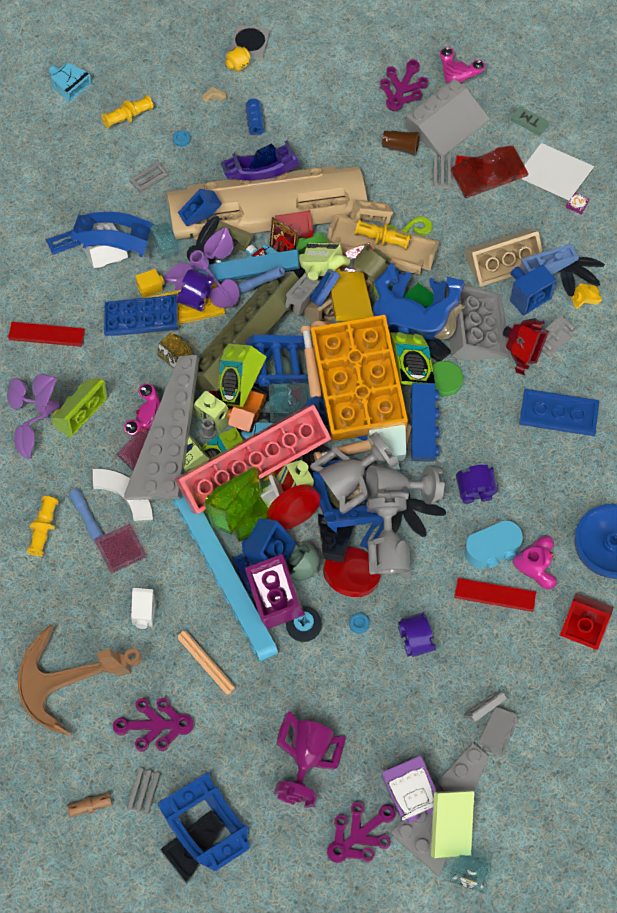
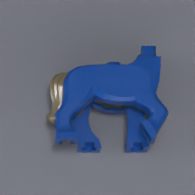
M391 263L385 272L374 282L379 299L372 308L373 316L386 315L390 333L419 334L424 339L431 340L450 338L456 330L457 316L465 308L460 303V297L465 285L464 280L447 277V282L441 281L440 283L430 278V287L433 290L434 299L432 305L425 308L411 299L404 298L412 273H400L399 270L394 268V264ZM393 283V288L390 291L388 287ZM447 287L449 293L448 296L445 298V291Z

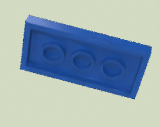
M524 389L519 425L595 436L599 400Z

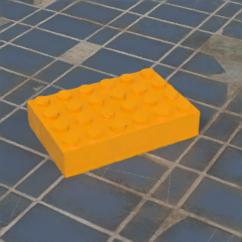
M386 315L311 327V340L331 441L368 435L369 430L399 425H405V428H407L408 419Z

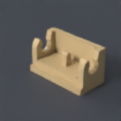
M355 200L350 218H353L354 222H358V219L380 221L388 225L393 211L388 203Z

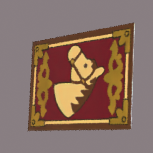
M272 217L269 246L274 249L276 239L281 235L295 246L294 250H296L298 232Z

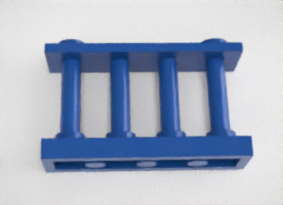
M252 335L245 341L246 345H251L262 354H264L263 349L270 348L273 351L276 375H267L264 362L254 384H259L260 387L269 386L270 384H308V376L300 375L297 349H305L304 336ZM280 349H287L289 351L293 375H284Z

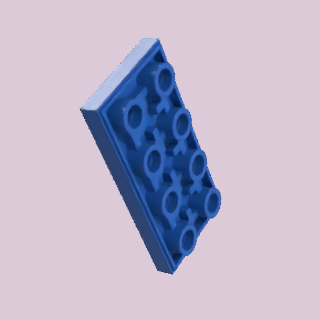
M177 294L105 302V336L178 330Z

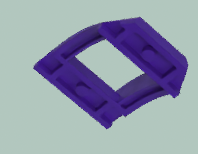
M288 140L284 141L285 145L277 149L273 147L254 155L237 156L236 153H233V157L228 160L225 159L221 166L227 179L254 181L277 177L299 166L300 163ZM265 166V167L255 168V169H245V168Z

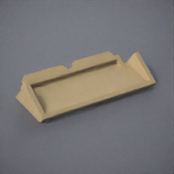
M338 214L335 215L329 227L327 238L330 243L340 244L343 255L356 258L363 246L369 243L371 244L370 249L374 250L376 247L392 259L390 263H396L395 269L419 275L421 269L431 270L440 242L411 234L406 250L403 249L404 247L391 245L387 242L382 246L381 240L376 245V239H371L361 234L354 235L357 222H354L353 218ZM395 230L396 232L402 233V234H405V235L410 234V233L402 232V231H399V230Z

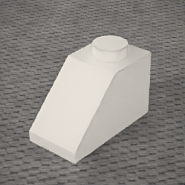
M133 588L131 619L132 624L136 625L137 628L146 629L148 626L153 627L156 606L153 589Z

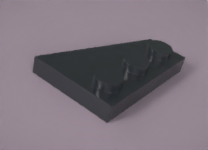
M318 514L317 520L324 559L344 562L355 525L337 527V533H335L327 525L324 515Z
M210 810L188 827L186 831L204 852L214 845L224 830V825L213 811ZM176 837L160 850L183 881L188 884L200 863L192 857Z

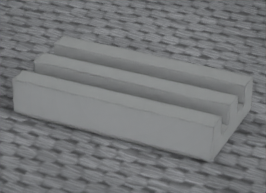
M434 155L433 186L451 187V155H448V157H444V155L437 157V155ZM437 161H441V183H437ZM444 161H447V183H444Z
M156 163L129 180L135 189L142 193L169 175L159 163ZM159 169V171H157L156 173L150 174V173L154 172L155 170ZM146 176V178H145L144 180H142V181H140L139 183H137L138 180H140V179H142L143 177Z
M494 692L466 712L464 716L468 721L476 722L507 698L502 692Z
M139 768L128 804V810L149 814L160 773H153L150 770L145 771ZM143 775H146L136 807L134 803ZM150 777H154L145 809L141 808Z

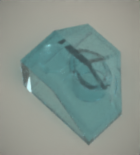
M307 383L270 384L268 386L270 422H277L303 408L308 402Z

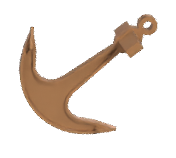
M50 624L38 635L22 659L18 674V692L23 707L34 721L53 732L71 736L72 734L46 711V701L49 695L55 690L104 671L109 674L113 673L118 677L130 674V666H137L142 660V655L135 648L128 649L124 655L120 652L116 653L111 649L97 652L98 660L100 661L98 663L51 674L43 673L39 668V659L49 642L53 630V625ZM136 654V657L131 660V656Z

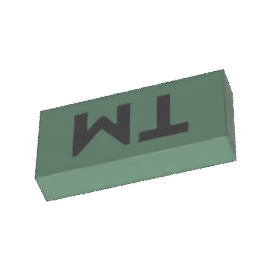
M521 106L511 117L512 122L538 136H541L549 125V121Z

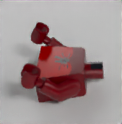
M536 318L523 320L521 324H514L513 328L507 326L503 330V336L508 338L506 348L510 351L516 363L515 373L525 376V369H529V365L526 364H537L549 333L548 330L541 328L542 324H545L544 321H539Z

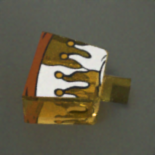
M170 332L158 344L157 355L173 368L179 356L193 355L191 347L173 332Z

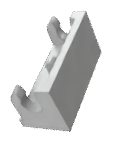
M304 273L286 293V308L288 309L293 304L295 306L294 314L299 316L311 303L310 298L320 281L311 280L308 278V274Z
M562 315L545 328L549 333L542 352L549 358L574 336L572 332L574 327Z
M495 707L479 741V744L484 746V750L502 758L518 724L517 714Z

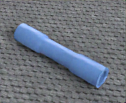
M278 266L262 275L237 284L240 294L248 292L266 282L283 277L285 270L282 266Z
M78 488L71 490L69 496L76 509H78L93 542L102 539L104 535L97 522L93 519Z

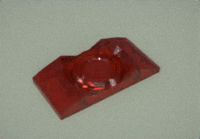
M514 146L499 147L485 155L470 157L450 169L465 199L529 175Z

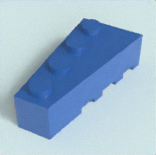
M412 383L410 391V413L412 414L411 461L434 462L436 456H439V445H436L435 438H439V426H435V419H439V408H435V401L439 400V390H435V383Z

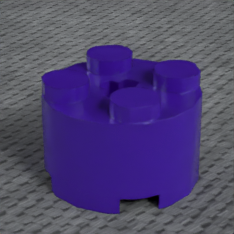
M192 269L188 270L182 281L181 292H178L177 303L202 312L206 303L204 302L205 298L209 299L211 295V286L214 278Z
M475 465L469 467L470 471L462 473L460 470L456 474L460 498L464 504H470L474 502V499H481L482 502L490 501L493 499L492 496L498 492L493 467L489 469L488 465Z
M424 612L400 619L398 630L401 638L405 637L406 639L404 641V648L407 657H416L436 650L435 644H432L431 641L433 634Z

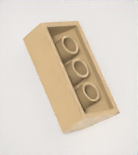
M531 228L464 249L468 266L479 287L512 277L510 272L515 267H520L523 258L543 252L539 232Z

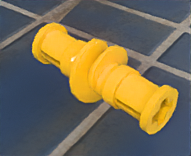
M145 95L143 99L130 102L125 100L120 105V108L114 109V111L107 114H101L102 122L106 128H110L111 125L120 123L125 119L131 123L132 116L139 115L148 109L153 110V102L148 95Z
M358 219L354 235L361 234L368 238L376 239V245L381 240L382 246L387 242L391 245L404 247V250L407 248L411 235L388 230L387 223L382 227H378L375 224L362 222L361 219Z
M42 496L41 509L37 515L38 519H34L30 523L29 527L33 531L29 548L26 549V552L30 555L42 557L44 555L43 548L47 541L48 530H55V526L51 525V521L54 517L55 506L58 505L59 501L50 496Z

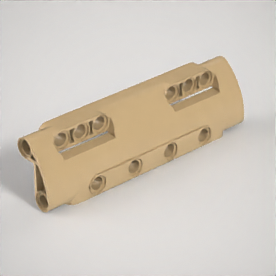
M359 166L311 168L289 171L277 177L263 180L229 179L190 185L187 189L167 191L174 240L190 238V234L197 240L203 226L216 215L219 216V221L248 233L271 231L272 217L275 215L310 210L312 225L331 223L336 214L349 217L355 200L367 201L364 180ZM199 189L215 192L222 203L215 213L240 210L237 212L215 214L190 226H186L178 214V211ZM345 196V197H340V198H333V199H325V200H318V201L298 203V202H302V201H309V200H316V199H324V198Z

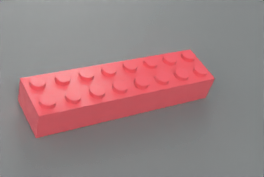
M306 405L174 479L191 512L198 514L220 501L218 500L216 488L229 481H233L235 490L227 496L236 493L241 488L236 490V483L233 479L251 470L254 478L250 483L256 482L331 440V437L315 406Z

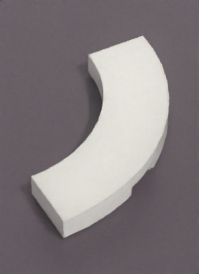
M93 469L94 489L109 490L124 498V493L130 481L129 477L111 470ZM126 500L132 511L133 521L153 520L149 500Z

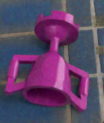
M292 712L285 713L276 744L293 757L298 766V772L295 781L276 783L273 794H278L277 798L288 804L294 805L295 802H305V808L313 807L317 794L303 783L306 771L313 767L330 770L337 769L346 738L344 736L333 738L334 732L330 728L313 721H297ZM290 725L294 729L292 747L285 742ZM336 744L331 763L322 762L321 760L330 745Z

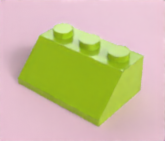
M89 378L85 383L80 384L77 391L66 399L65 404L53 413L51 417L53 426L71 438L108 399L105 381L103 379Z

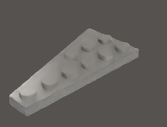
M472 743L434 785L436 791H475L489 756ZM425 811L418 815L419 819L411 823H407V820L401 821L391 832V836L439 877L447 857H431L433 813L427 815Z

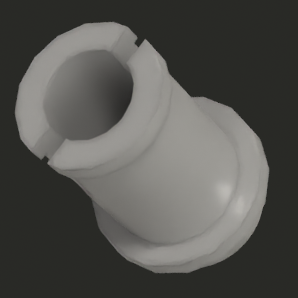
M210 418L204 419L202 421L201 435L204 439H212L216 435L214 422Z

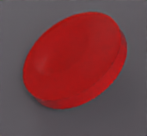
M303 484L292 487L280 494L271 503L267 511V520L278 521L285 530L292 529L304 523L315 513L320 504V495L311 485Z
M348 547L344 562L325 560L323 565V575L328 585L336 592L348 597L369 595L376 589L381 574H370L369 554L354 547Z

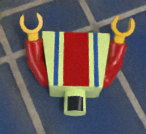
M293 460L270 473L274 477L275 474L277 475L276 478L284 491L298 485H314V480L308 471V465L302 460ZM268 475L263 481H270Z

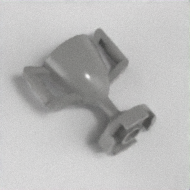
M377 431L369 436L373 445L371 447V454L361 461L351 460L340 450L334 448L310 465L313 471L320 473L340 502L339 510L342 514H345L369 497L363 478L365 468L374 461L386 462L390 468L399 464ZM336 456L343 460L326 468L321 467ZM360 484L362 493L346 503V499Z
M370 465L365 470L363 477L369 493L367 500L369 502L370 499L385 497V499H393L395 502L394 497L408 499L409 489H421L422 498L426 504H438L436 500H442L444 494V482L439 480V474L443 472L439 466L429 465L424 468L421 481H409L403 473L397 470Z
M385 497L370 499L367 502V511L377 513L384 521L383 533L378 538L368 541L370 574L400 573L404 579L411 578L409 546L393 532L391 522L392 516L396 515L399 511L407 509L406 499L394 497L395 502L393 499H385Z

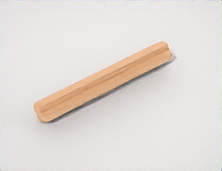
M185 630L178 635V640L226 694H230L235 689L234 684L191 635Z

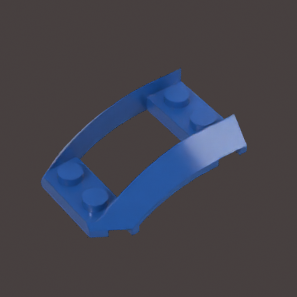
M121 212L89 213L77 216L70 238L75 242L76 240L80 241L83 244L82 248L85 249L91 245H103L127 252L133 250L138 252L140 257H143L153 223ZM94 223H115L130 227L131 231L128 234L116 230H93Z
M343 460L328 461L326 464L322 465L321 467L326 468L327 466H329V465H331V464H334V463H337V462L343 461ZM313 472L315 489L320 495L322 513L327 525L335 533H337V527L372 523L375 529L383 521V518L377 513L367 511V498L364 500L365 505L355 506L345 514H342L339 509H332L324 479L319 472Z
M207 772L160 800L157 805L185 849L197 862L215 872L249 850V840L247 841V830L249 828L234 814L218 788L212 783L209 777L211 776L210 773ZM205 799L206 803L231 835L203 852L185 830L178 816Z

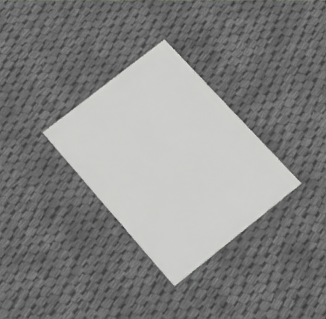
M541 143L516 177L566 200H570L594 166Z

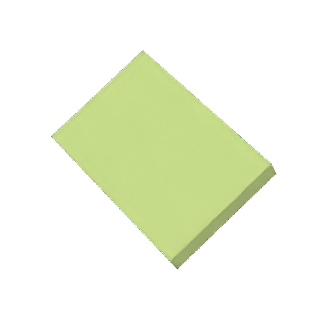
M474 791L434 792L431 857L443 858L471 855Z

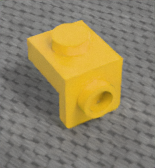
M580 283L575 288V294L571 297L575 308H580L584 303L599 304L602 298L597 286Z

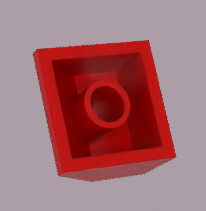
M576 593L560 636L598 650L614 607Z

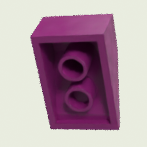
M283 554L245 568L261 621L267 629L305 615Z

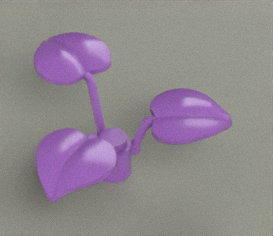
M224 227L212 235L204 246V252L200 250L194 251L190 255V265L179 263L172 267L168 273L162 276L164 283L175 284V290H181L183 286L182 281L188 270H195V267L198 270H205L209 276L214 278V282L218 286L211 292L210 299L212 303L219 308L233 307L238 302L240 296L238 285L230 279H226L220 284L207 268L209 265L207 258L213 259L216 257L223 259L232 252L234 244L228 228Z
M45 374L36 375L32 384V391L35 395L34 399L24 397L26 386L22 380L12 378L9 381L7 399L11 408L15 410L20 409L23 401L37 403L36 409L41 413V415L24 422L23 426H17L15 430L14 443L16 449L26 459H31L35 440L34 431L29 424L41 418H47L48 414H53L55 410L59 409L58 400L50 399L56 377Z

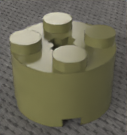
M366 243L354 259L353 268L360 273L365 272L368 274L367 278L374 283L385 272L392 259L376 247L374 250L370 249L371 244Z

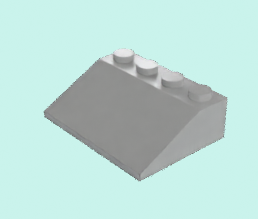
M453 79L406 116L405 129L409 132H420V141L441 157V155L446 156L490 119L468 89L456 79Z
M464 285L460 303L465 308L458 314L456 330L449 338L451 357L463 360L510 358L509 350L506 348L508 340L503 336V330L506 325L502 295ZM449 291L445 293V298L448 296Z

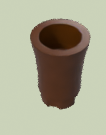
M384 131L382 146L384 148L414 156L417 155L420 132Z

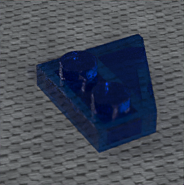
M272 143L256 151L249 169L265 167L276 162V150Z
M240 553L232 555L231 558L236 564L238 574L247 594L253 593L245 569L250 567L247 557H243Z

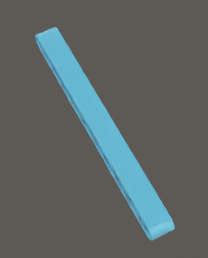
M182 493L180 499H171L175 507L180 510L179 515L184 524L187 523L188 531L192 539L196 540V546L200 554L204 555L205 563L210 572H213V578L218 587L222 588V594L227 604L230 603L231 611L236 621L239 620L245 637H248L250 647L254 654L257 653L259 657L257 660L261 662L278 654L273 639L261 621L255 606L203 511L198 514L192 513Z

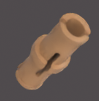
M108 792L92 798L88 796L85 797V800L67 804L70 818L87 812L91 814L94 813V810L112 806Z

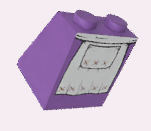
M421 756L382 772V780L402 822L407 820V823H411L419 819L418 815L425 811L427 815L433 813L434 792L437 791Z

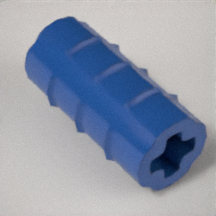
M255 98L249 99L245 103L249 133L251 135H261L264 132L261 102Z

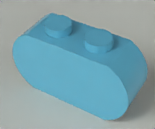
M504 520L471 534L466 542L465 557L472 566L480 569L486 567L493 568L499 564V561L504 559L506 561L512 560L520 550L523 540L522 531L515 523Z

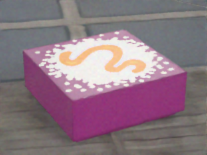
M574 193L567 202L566 208L582 215L589 203V198Z

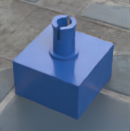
M543 264L527 274L519 266L510 272V275L516 280L513 282L510 302L523 316L552 299L556 278Z
M259 519L249 538H245L242 541V552L254 565L281 554L284 555L287 563L297 543L278 521Z

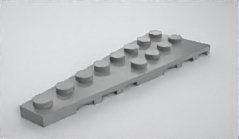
M197 355L178 357L124 493L126 500L181 498V491L174 478L183 474L185 468L199 357Z

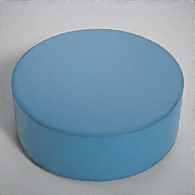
M180 130L173 135V142L178 147H185L191 141L190 134L187 131Z
M357 613L350 618L349 626L354 633L363 634L369 629L370 622L366 615Z

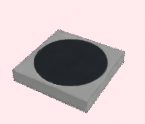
M237 24L230 50L240 46L241 48H246L251 57L264 58L270 29Z

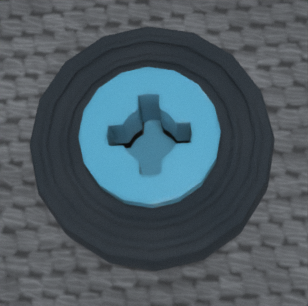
M302 606L305 615L286 622V630L294 640L308 642L319 635L322 624L321 618L315 609Z

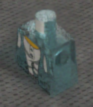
M459 855L452 863L447 882L486 894L492 876L491 866L486 862Z

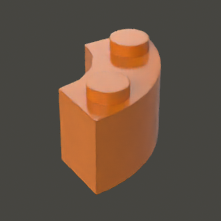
M251 389L243 407L234 406L233 409L230 408L227 415L228 425L250 432L259 418L267 393Z

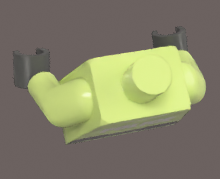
M308 243L305 254L299 255L300 265L305 269L308 278L311 280H317L319 276H324L328 269L335 271L341 265H345V268L354 269L353 261L355 258L343 256L340 244Z

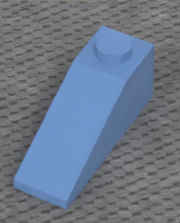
M568 244L523 258L520 269L527 274L543 264L553 275L577 261L579 257L572 244Z

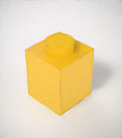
M156 269L135 275L136 285L142 298L163 292L162 285H165L164 279L161 274L158 275Z

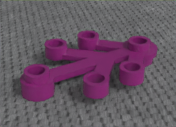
M412 59L407 62L406 73L401 83L396 75L395 67L390 66L386 69V76L392 81L396 93L394 95L391 91L390 80L388 79L380 81V88L384 90L388 98L386 106L391 111L400 110L405 103L421 100L422 91L419 89H424L428 86V79L420 77L418 82L409 84L412 75L420 70V64L417 60ZM412 91V95L402 97L404 93Z
M140 698L136 701V709L139 712H143L151 721H127L125 718H118L113 723V730L120 736L127 734L129 730H151L145 737L138 738L135 741L136 750L144 752L147 750L148 745L163 730L172 729L165 738L160 737L156 740V748L163 752L168 749L169 744L179 734H189L193 730L194 723L190 716L185 714L179 715L169 706L166 698L158 699L156 706L160 712H165L172 721H164L148 706L146 699ZM165 702L166 706L162 708L159 704ZM140 703L146 704L144 708L138 707ZM182 721L187 723L184 727H181L179 724ZM119 723L125 724L123 728L117 727ZM144 742L145 746L140 748L138 744ZM160 742L166 743L164 747L158 746Z
M360 802L353 803L351 806L350 837L344 842L343 831L347 826V818L344 815H338L335 818V841L327 848L329 860L334 863H342L346 858H351L369 863L374 859V851L370 848H365L363 851L350 849L355 844L388 849L391 843L389 836L370 837L366 835L383 822H392L395 818V809L390 805H383L379 809L378 815L360 828V819L364 807ZM358 806L361 808V811L355 812L353 808ZM389 810L391 815L385 816L383 811ZM339 819H342L345 823L343 825H338L337 821ZM386 839L388 844L382 845L380 841ZM338 848L342 853L336 855L333 851ZM364 853H371V858H365Z

